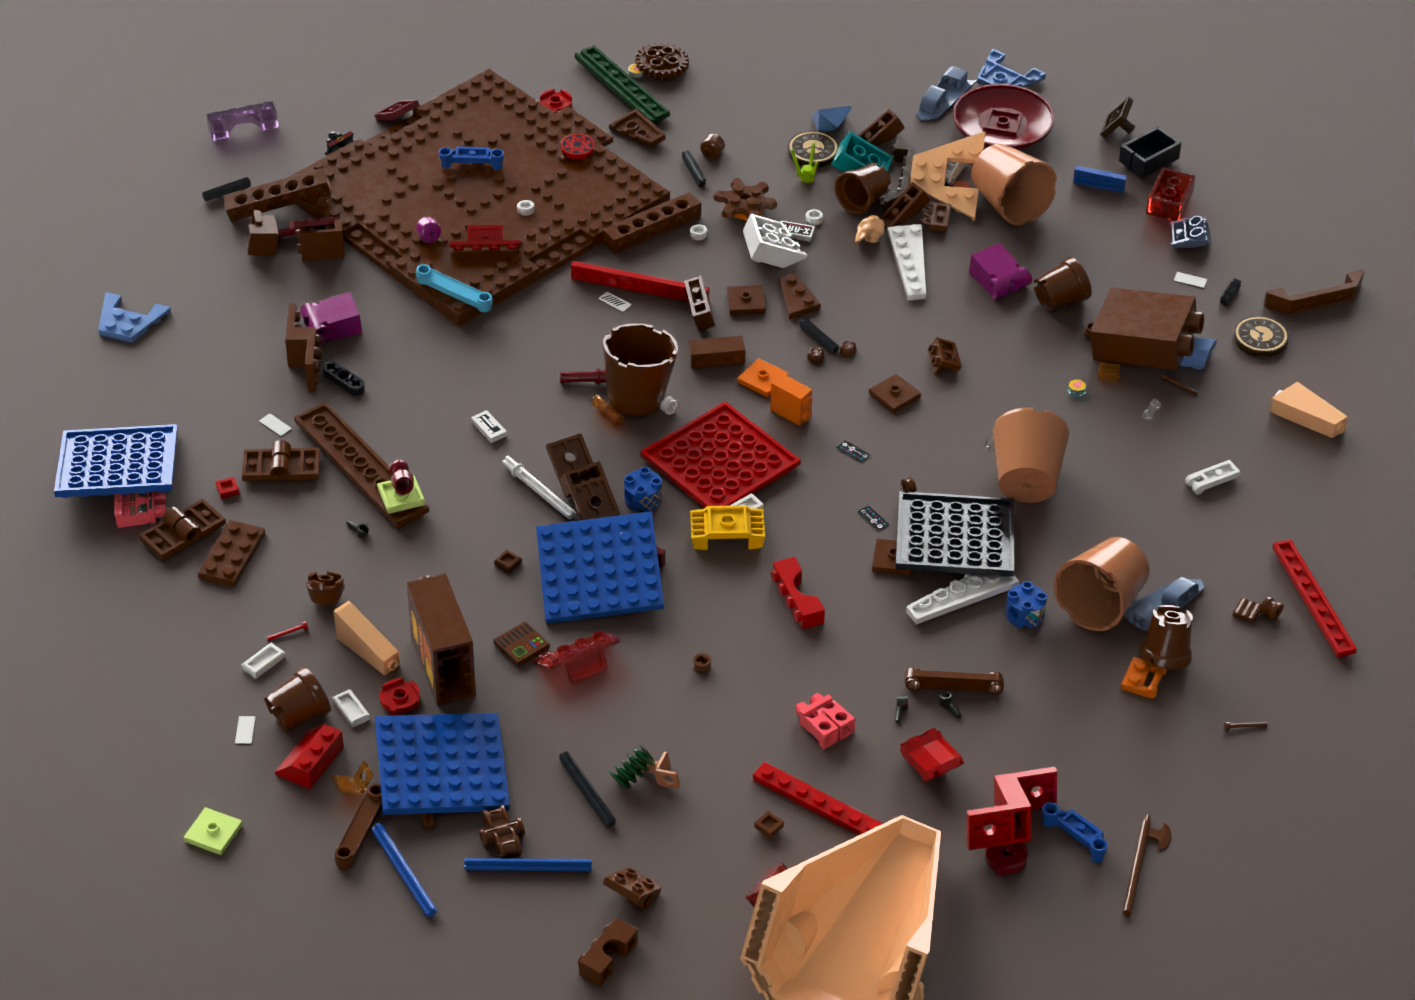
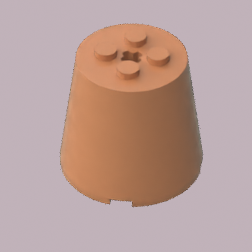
M994 144L983 150L972 167L971 177L975 187L978 188L1002 218L1012 225H1023L1025 222L1035 221L1049 208L1057 190L1055 189V181L1057 176L1054 169L1049 164L1005 144Z
M1018 408L1002 414L995 421L993 442L998 484L1001 492L1006 497L1014 498V501L1036 503L1050 498L1055 493L1069 438L1068 426L1061 417L1047 410L1040 412L1033 411V408Z
M1120 537L1106 539L1067 561L1058 569L1054 578L1056 600L1060 608H1064L1071 616L1069 619L1077 625L1091 631L1109 630L1120 622L1147 582L1150 572L1148 560L1142 550L1133 542Z

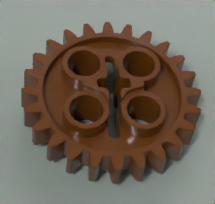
M661 42L660 45L654 43V46L648 44V48L643 46L642 50L639 49L638 53H636L635 64L636 68H639V72L643 71L644 76L649 75V78L654 76L655 80L658 78L670 80V77L676 79L677 75L682 76V73H686L689 58L688 54H685V50L681 51V47L675 48V44L669 46V43L663 45Z

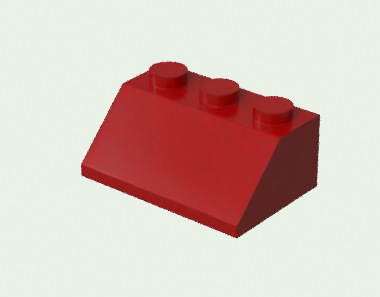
M326 724L308 730L275 771V775L311 789L344 748L342 731Z

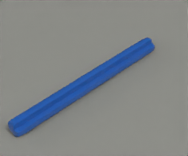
M376 823L371 828L372 833L424 914L429 918L433 917L437 913L435 905L384 826Z
M466 858L464 860L465 870L591 871L592 861L590 859Z

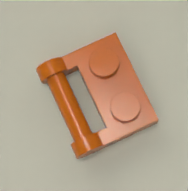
M1133 656L1121 683V689L1147 698H1155L1161 678L1168 669L1152 666L1143 659ZM1149 673H1155L1150 686H1144Z

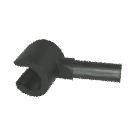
M349 520L346 522L348 526L357 531L359 538L364 536V532L369 533V526L365 523L356 525Z
M947 691L946 698L940 695V705L951 709L956 717L959 718L961 714L952 703V694Z
M907 696L897 697L896 723H900L902 708H908Z

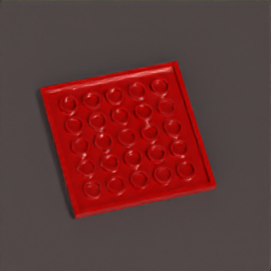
M726 401L640 451L641 458L703 508L707 506H730L751 493H756L801 465V459Z

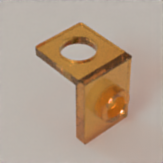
M363 761L355 776H333L332 780L339 793L364 794L373 777V773L366 761ZM364 770L366 772L365 781L362 780V772Z

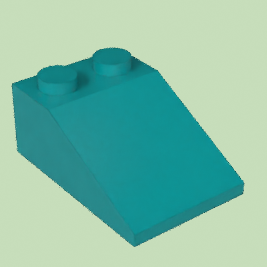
M849 131L840 143L832 165L846 172L876 163L875 166L879 168L882 166L888 172L893 157Z

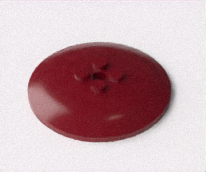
M990 84L974 88L963 94L955 103L953 120L957 129L965 137L985 132L984 146L986 147L994 144H1005L1014 149L1034 145L1049 135L1054 125V112L1046 99L1032 90L1016 85Z

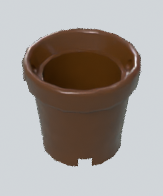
M871 163L857 170H850L840 174L835 182V195L840 205L846 211L855 215L863 214L871 208L876 200L884 196L886 191L890 190L888 185L891 184V179L884 167L881 166L879 168L875 166L876 163Z
M1067 257L1059 266L1035 279L1033 282H1037L1038 285L1034 287L1037 299L1042 306L1046 304L1049 307L1045 309L1049 312L1076 301H1086L1092 294L1088 275L1074 257Z
M1172 605L1158 606L1157 611L1154 609L1146 639L1141 643L1140 657L1148 664L1161 669L1176 670L1187 667L1192 662L1190 639L1193 615L1187 610L1185 614L1181 613L1180 607Z
M300 667L294 672L292 678L264 698L270 714L275 716V722L284 732L317 715L323 716L331 712V705L325 691L307 667Z

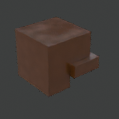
M253 210L252 223L248 224L249 242L245 245L247 255H276L279 232L275 216L261 215L260 210Z

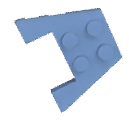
M992 49L985 66H983L977 77V83L983 86L1009 84L1025 88L1044 80L1046 73L1032 68L1025 75H1021L1000 65L1005 60V54Z
M106 292L98 328L99 335L133 343L148 331V327L161 321L160 318L164 315L168 316L171 313V308L155 303L148 315L117 308L122 302L121 295Z

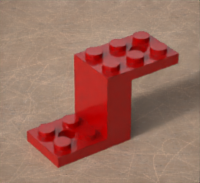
M1050 767L994 776V807L967 811L968 850L1031 841V810L1040 809L1048 802L1057 804V769ZM1034 787H1040L1037 792H1031ZM987 825H993L990 830H984Z

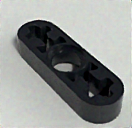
M327 361L323 364L324 376L354 396L362 395L365 392L364 380L336 361ZM348 377V379L341 380L339 378Z

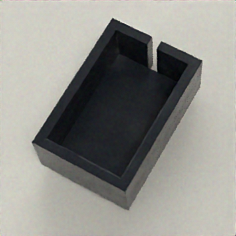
M1157 126L1122 144L1119 162L1129 169L1132 168L1134 173L1144 178L1178 160L1182 143Z

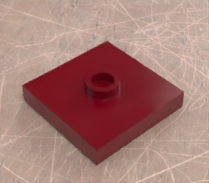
M418 100L398 101L377 112L374 116L376 120H394L420 105Z

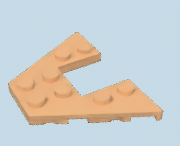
M985 132L913 155L910 184L914 182L925 190L928 197L930 196L938 200V203L951 204V208L955 212H961L972 218V221H975L978 188L945 186L948 162H975L984 150Z

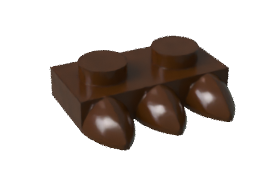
M924 204L927 211H924L922 214L927 218L921 219V222L930 227V230L947 232L951 204Z

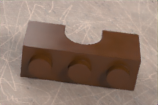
M615 918L611 924H607L602 935L598 939H594L590 949L579 957V975L601 987L613 973V958L609 957L608 954L618 953L626 957L638 943V929L618 918Z

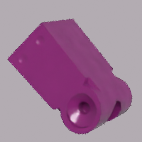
M1000 243L971 255L969 274L989 291L994 300L1032 283L1030 272L1026 268L1019 266V263Z
M350 292L321 300L318 304L306 303L300 308L305 325L307 327H316V333L320 335V344L328 339L334 340L362 333L360 315Z

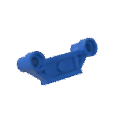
M443 147L438 151L442 168H450L453 163L491 164L495 170L503 168L504 151L501 149H493L491 151L490 147H456V149L452 150L448 147Z
M1052 802L1043 805L1042 817L1044 826H1059L1090 849L1093 862L1100 863L1103 861L1108 843L1103 839L1104 832L1073 809L1070 811L1059 810L1058 805Z

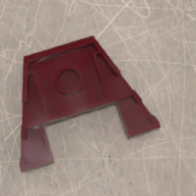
M339 218L306 219L300 222L299 220H293L288 223L289 228L278 229V238L296 235V230L303 229V231L334 229L335 220H339Z

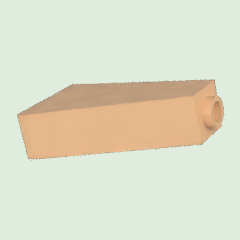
M1299 382L1294 383L1272 397L1270 412L1333 438L1338 434H1342L1347 427L1348 416Z
M350 601L334 610L336 639L383 675H387L400 665L399 651Z

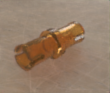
M599 395L593 397L591 404L601 412L603 417L610 419L616 426L623 422V415L618 413L611 403H607Z

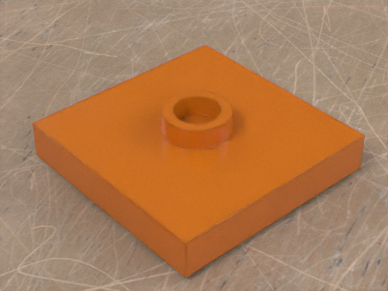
M758 358L737 378V383L768 397L771 394V383L781 374L788 376L789 373Z

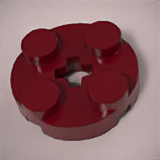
M1023 842L986 848V863L999 876L1017 873L1024 869L1027 864L1028 849ZM1005 852L1007 855H1008V854H1011V855H1010V857H1005V856H1003V853Z

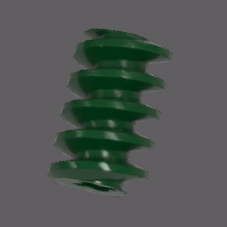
M640 743L641 750L633 749L635 756L627 754L629 762L622 759L623 767L615 766L616 774L609 771L610 775L622 787L630 789L631 784L629 781L637 782L635 775L643 777L642 770L648 772V764L652 766L656 764L653 756Z

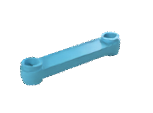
M426 264L417 267L416 279L419 284L428 285L478 308L481 312L491 310L493 299L490 293L477 290L431 269Z

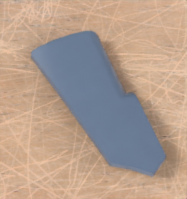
M954 66L949 67L937 85H932L924 94L916 116L920 121L939 119L976 83V80H967L968 72Z
M1180 577L1133 602L1123 617L1139 629L1148 631L1154 609L1157 611L1158 606L1161 605L1183 608L1204 590L1203 582L1201 579Z

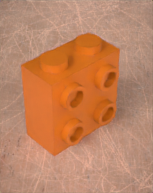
M781 374L771 383L770 411L798 426L810 420L813 401L812 389L785 374Z

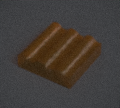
M1100 362L1098 380L1118 382L1120 365Z

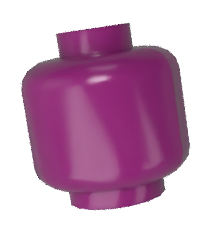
M424 217L418 221L416 232L424 242L432 243L440 238L441 227L434 218Z

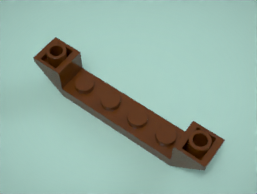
M1358 270L1347 273L1345 284L1288 296L1283 288L1268 290L1265 294L1264 306L1286 314H1293L1354 300L1362 285L1364 271Z

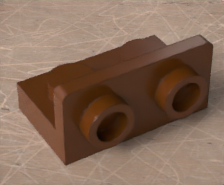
M936 337L928 347L933 372L938 374L942 367L959 372L962 366L956 344Z

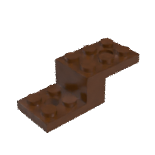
M289 303L285 337L288 367H305L308 392H315L316 384H319V373L317 372L321 370V364L318 359H322V350L318 347L320 346V335H317L316 327H302V324L298 323L301 320L300 311H297L296 303Z
M582 433L546 444L545 448L565 498L572 497L581 520L619 516L620 511L600 461L593 463ZM572 453L575 456V460L568 461L565 454ZM592 498L598 499L600 506H592L590 500Z

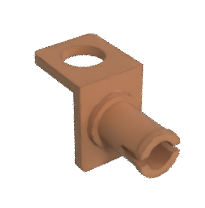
M664 752L661 759L655 761L656 764L654 766L648 764V772L655 773L657 785L679 789L678 774L668 771L671 767L668 752ZM665 776L671 777L674 782H668L664 779Z

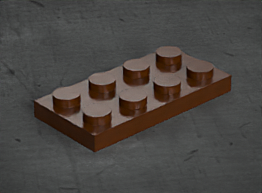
M229 520L198 571V578L235 587L265 536V528Z

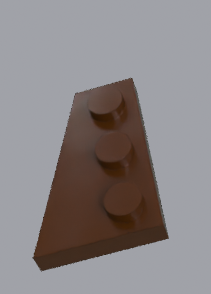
M637 109L609 124L610 130L651 147L666 139L665 134Z
M795 272L779 277V284L789 319L821 309V303Z

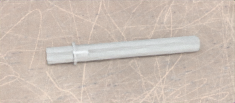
M506 456L505 460L502 461V464L511 471L513 477H518L566 518L571 520L576 515V512L527 472L523 464H518L509 456Z

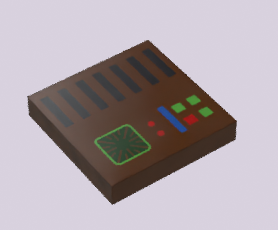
M526 621L493 639L494 645L517 667L550 649V644Z

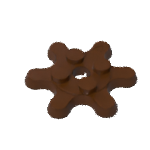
M735 178L731 182L732 190H718L713 196L714 201L727 204L721 213L724 218H732L736 214H744L748 219L750 214L760 216L758 213L760 209L773 210L777 207V202L774 198L763 196L769 191L766 182H759L755 186H746L741 179Z

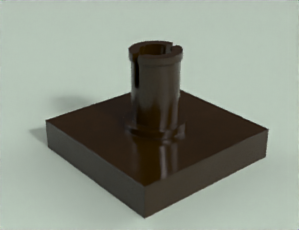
M1127 97L1107 115L1100 132L1103 138H1106L1119 126L1128 134L1135 129V125L1127 120L1134 101L1130 97Z

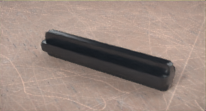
M689 150L683 151L682 158L698 186H704L706 178Z
M248 177L204 191L202 192V197L207 202L251 186V181Z
M807 318L800 320L799 326L831 353L839 351V345Z

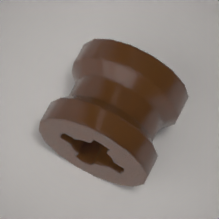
M1268 596L1262 602L1259 613L1268 615L1270 620L1275 621L1282 613L1284 605L1280 602L1276 603L1274 598Z

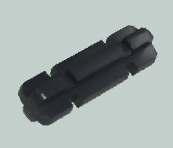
M1235 278L1230 282L1224 293L1220 296V303L1227 305L1231 301L1237 290L1241 287L1240 280Z

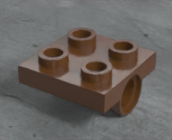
M626 868L608 875L603 882V885L626 897L628 902L642 910H646L650 906L653 898L660 895L662 887L655 884L654 880L644 878L632 868Z

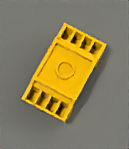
M746 505L707 506L704 509L690 511L691 539L694 549L708 550V539L748 538V549L763 547L765 540L763 509L749 508Z

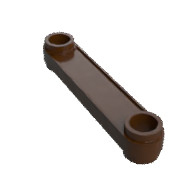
M910 668L905 674V685L907 689L913 691L919 689L989 692L996 695L1003 691L1004 678L999 672L985 674L924 671L918 668Z
M376 783L369 786L335 851V863L340 869L345 870L353 865L382 808L380 784Z

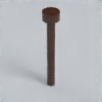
M1165 373L1162 380H1168L1195 395L1198 394V391L1170 378L1168 374Z
M1230 722L1224 723L1225 730L1240 727L1268 726L1267 722L1230 724Z

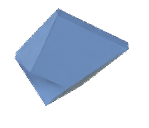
M845 106L817 110L812 115L817 131H835L852 107Z

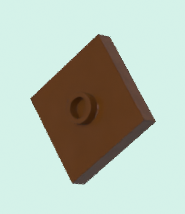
M762 285L727 286L730 315L766 312Z
M897 373L869 389V394L892 413L921 398V392Z
M877 538L872 571L911 576V570L896 569L897 541Z

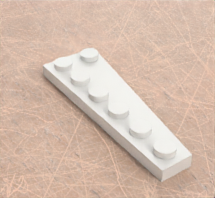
M913 224L887 227V234L908 301L926 299L922 225Z
M965 574L963 579L959 581L954 580L950 582V586L944 589L939 588L932 594L908 605L906 612L915 624H919L1008 591L1014 586L1019 585V580L1015 576L1002 577Z

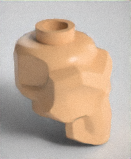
M875 215L863 219L857 226L855 242L860 244V241L864 238L870 243L878 242L879 238L884 234V221Z

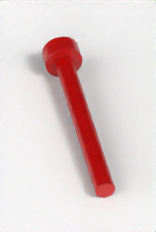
M306 621L302 622V625L269 636L267 640L270 641L300 629L306 630L308 625Z

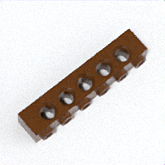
M320 168L226 194L223 197L230 221H235L253 216V210H260L261 213L329 195L331 194V189L325 169Z
M690 192L604 228L603 243L614 254L701 217L702 203Z

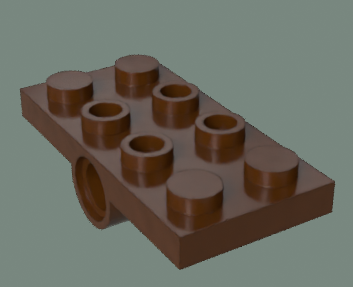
M278 440L273 443L272 449H244L242 481L319 479L320 448H291L290 443L287 441Z
M202 498L183 510H179L177 507L169 508L164 513L162 522L139 534V537L163 561L224 526L226 518Z

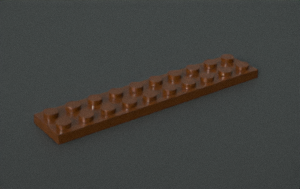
M327 402L294 417L295 423L396 528L429 513V506L426 503L423 506L390 514L387 513L377 484L391 480L390 467Z

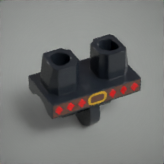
M334 131L328 134L329 139L326 140L327 151L325 155L327 156L353 142L354 134L351 131L344 135L341 133L337 134Z

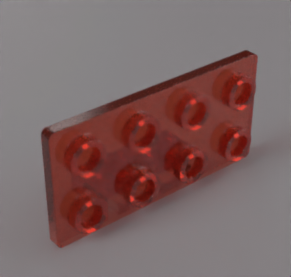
M597 631L592 634L593 636L579 638L571 645H561L557 647L556 651L551 653H541L538 658L534 659V663L548 671L565 665L569 681L574 682L607 669L608 665L603 649L620 643V639L607 632Z

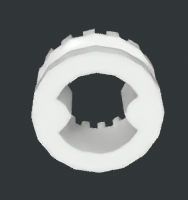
M667 396L660 405L662 411L667 415H671L678 409L679 403L672 396Z

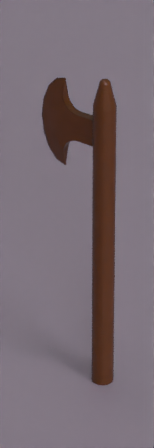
M1146 814L1141 824L1123 908V914L1126 916H1130L1132 913L1147 837L1158 842V850L1166 848L1171 840V831L1167 824L1163 823L1162 829L1159 830L1150 828L1149 814Z

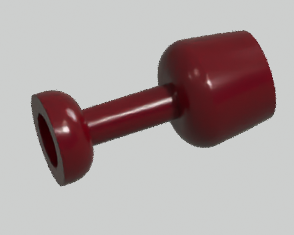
M404 460L393 461L389 468L392 475L391 484L397 493L406 495L413 490L414 477L409 472L408 464Z

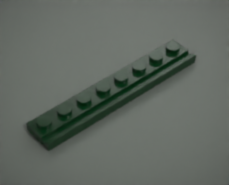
M595 45L581 50L579 54L575 53V59L632 110L637 109L651 122H658L670 117V111Z

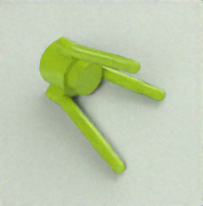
M812 143L809 165H804L801 170L794 149H791L797 177H800V180L804 183H811L815 180L818 166L817 161L813 166L815 143Z

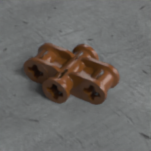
M503 805L495 810L482 811L483 820L487 828L485 830L483 828L479 829L483 847L494 843L500 859H505L506 856L516 853L518 855L522 854L521 844L517 837L518 835L521 837L525 836V828L521 818H516V821L510 822Z

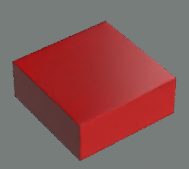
M234 477L215 481L221 499L240 494Z

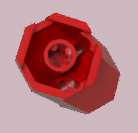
M936 727L900 744L901 748L899 750L902 756L921 775L924 782L937 778L953 768L956 769L965 764L962 756L943 738L940 730L937 731Z

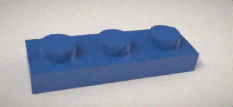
M1076 165L1073 183L1124 193L1127 175Z

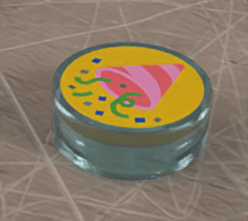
M1073 379L1069 381L1067 390L1073 396H1081L1085 394L1087 385L1083 380Z

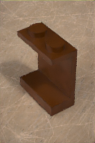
M342 219L335 220V229L296 230V238L300 240V243H297L298 254H302V261L345 258Z

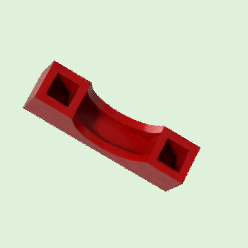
M791 557L773 562V571H771L772 581L777 583L781 596H784L787 608L792 610L795 622L800 624L802 630L824 624L825 609L818 596H808L796 589L802 583V568L796 558Z

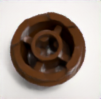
M327 571V575H317V572H313L308 575L306 587L312 602L320 605H331L339 602L345 589L344 579H341V574Z

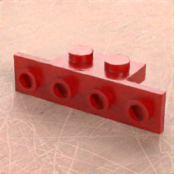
M503 225L467 226V241H449V246L454 251H463L464 248H471V250L477 251L489 247V250H499L500 247L516 250L517 247H521V240H503Z

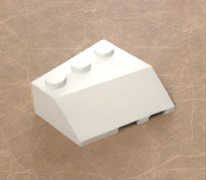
M750 214L743 229V234L752 260L758 263L763 262L785 268L807 258L808 255L799 250L800 245L791 239L792 234L782 222Z

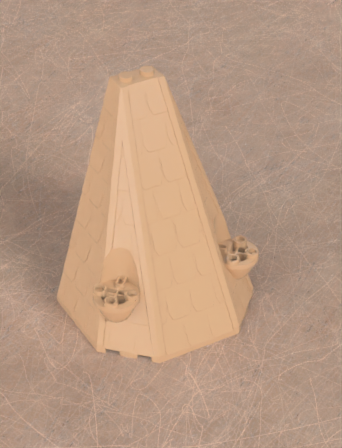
M901 815L764 880L761 883L740 957L743 965H747L753 975L751 979L758 992H762L766 1000H924V984L920 980L930 951L941 831Z

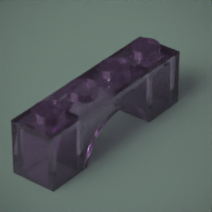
M273 101L206 114L208 131L212 140L229 137L232 129L242 123H254L261 130L278 127L277 111Z

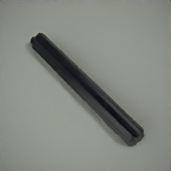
M568 751L560 753L559 760L602 822L608 828L614 826L616 818Z

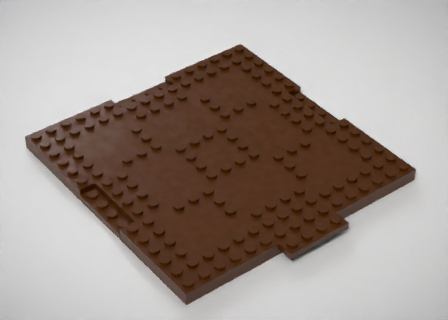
M490 68L413 109L412 116L364 141L359 138L288 176L291 177L324 168L329 179L331 194L296 203V205L316 220L338 217L339 220L342 219L343 240L457 326L466 323L483 312L428 285L419 284L416 279V270L419 265L426 264L431 269L477 290L490 293L493 299V307L602 243L604 228L670 200L669 190L606 148V146L613 143V136L570 107L554 113ZM571 134H585L594 140L595 150L591 156L590 154L587 155V158L570 159L561 152V141ZM443 147H448L452 150L456 149V147H490L491 151L493 149H501L504 151L503 168L495 170L491 164L453 163L450 168H442L438 151ZM523 200L532 201L535 211L528 216L520 215L517 212V204ZM432 217L438 222L441 227V235L437 241L427 243L419 237L416 232V225L420 219ZM503 225V240H521V247H517L516 250H508L507 247H500L499 250H489V247L477 251L471 250V248H464L463 251H454L453 248H450L449 241H467V226Z

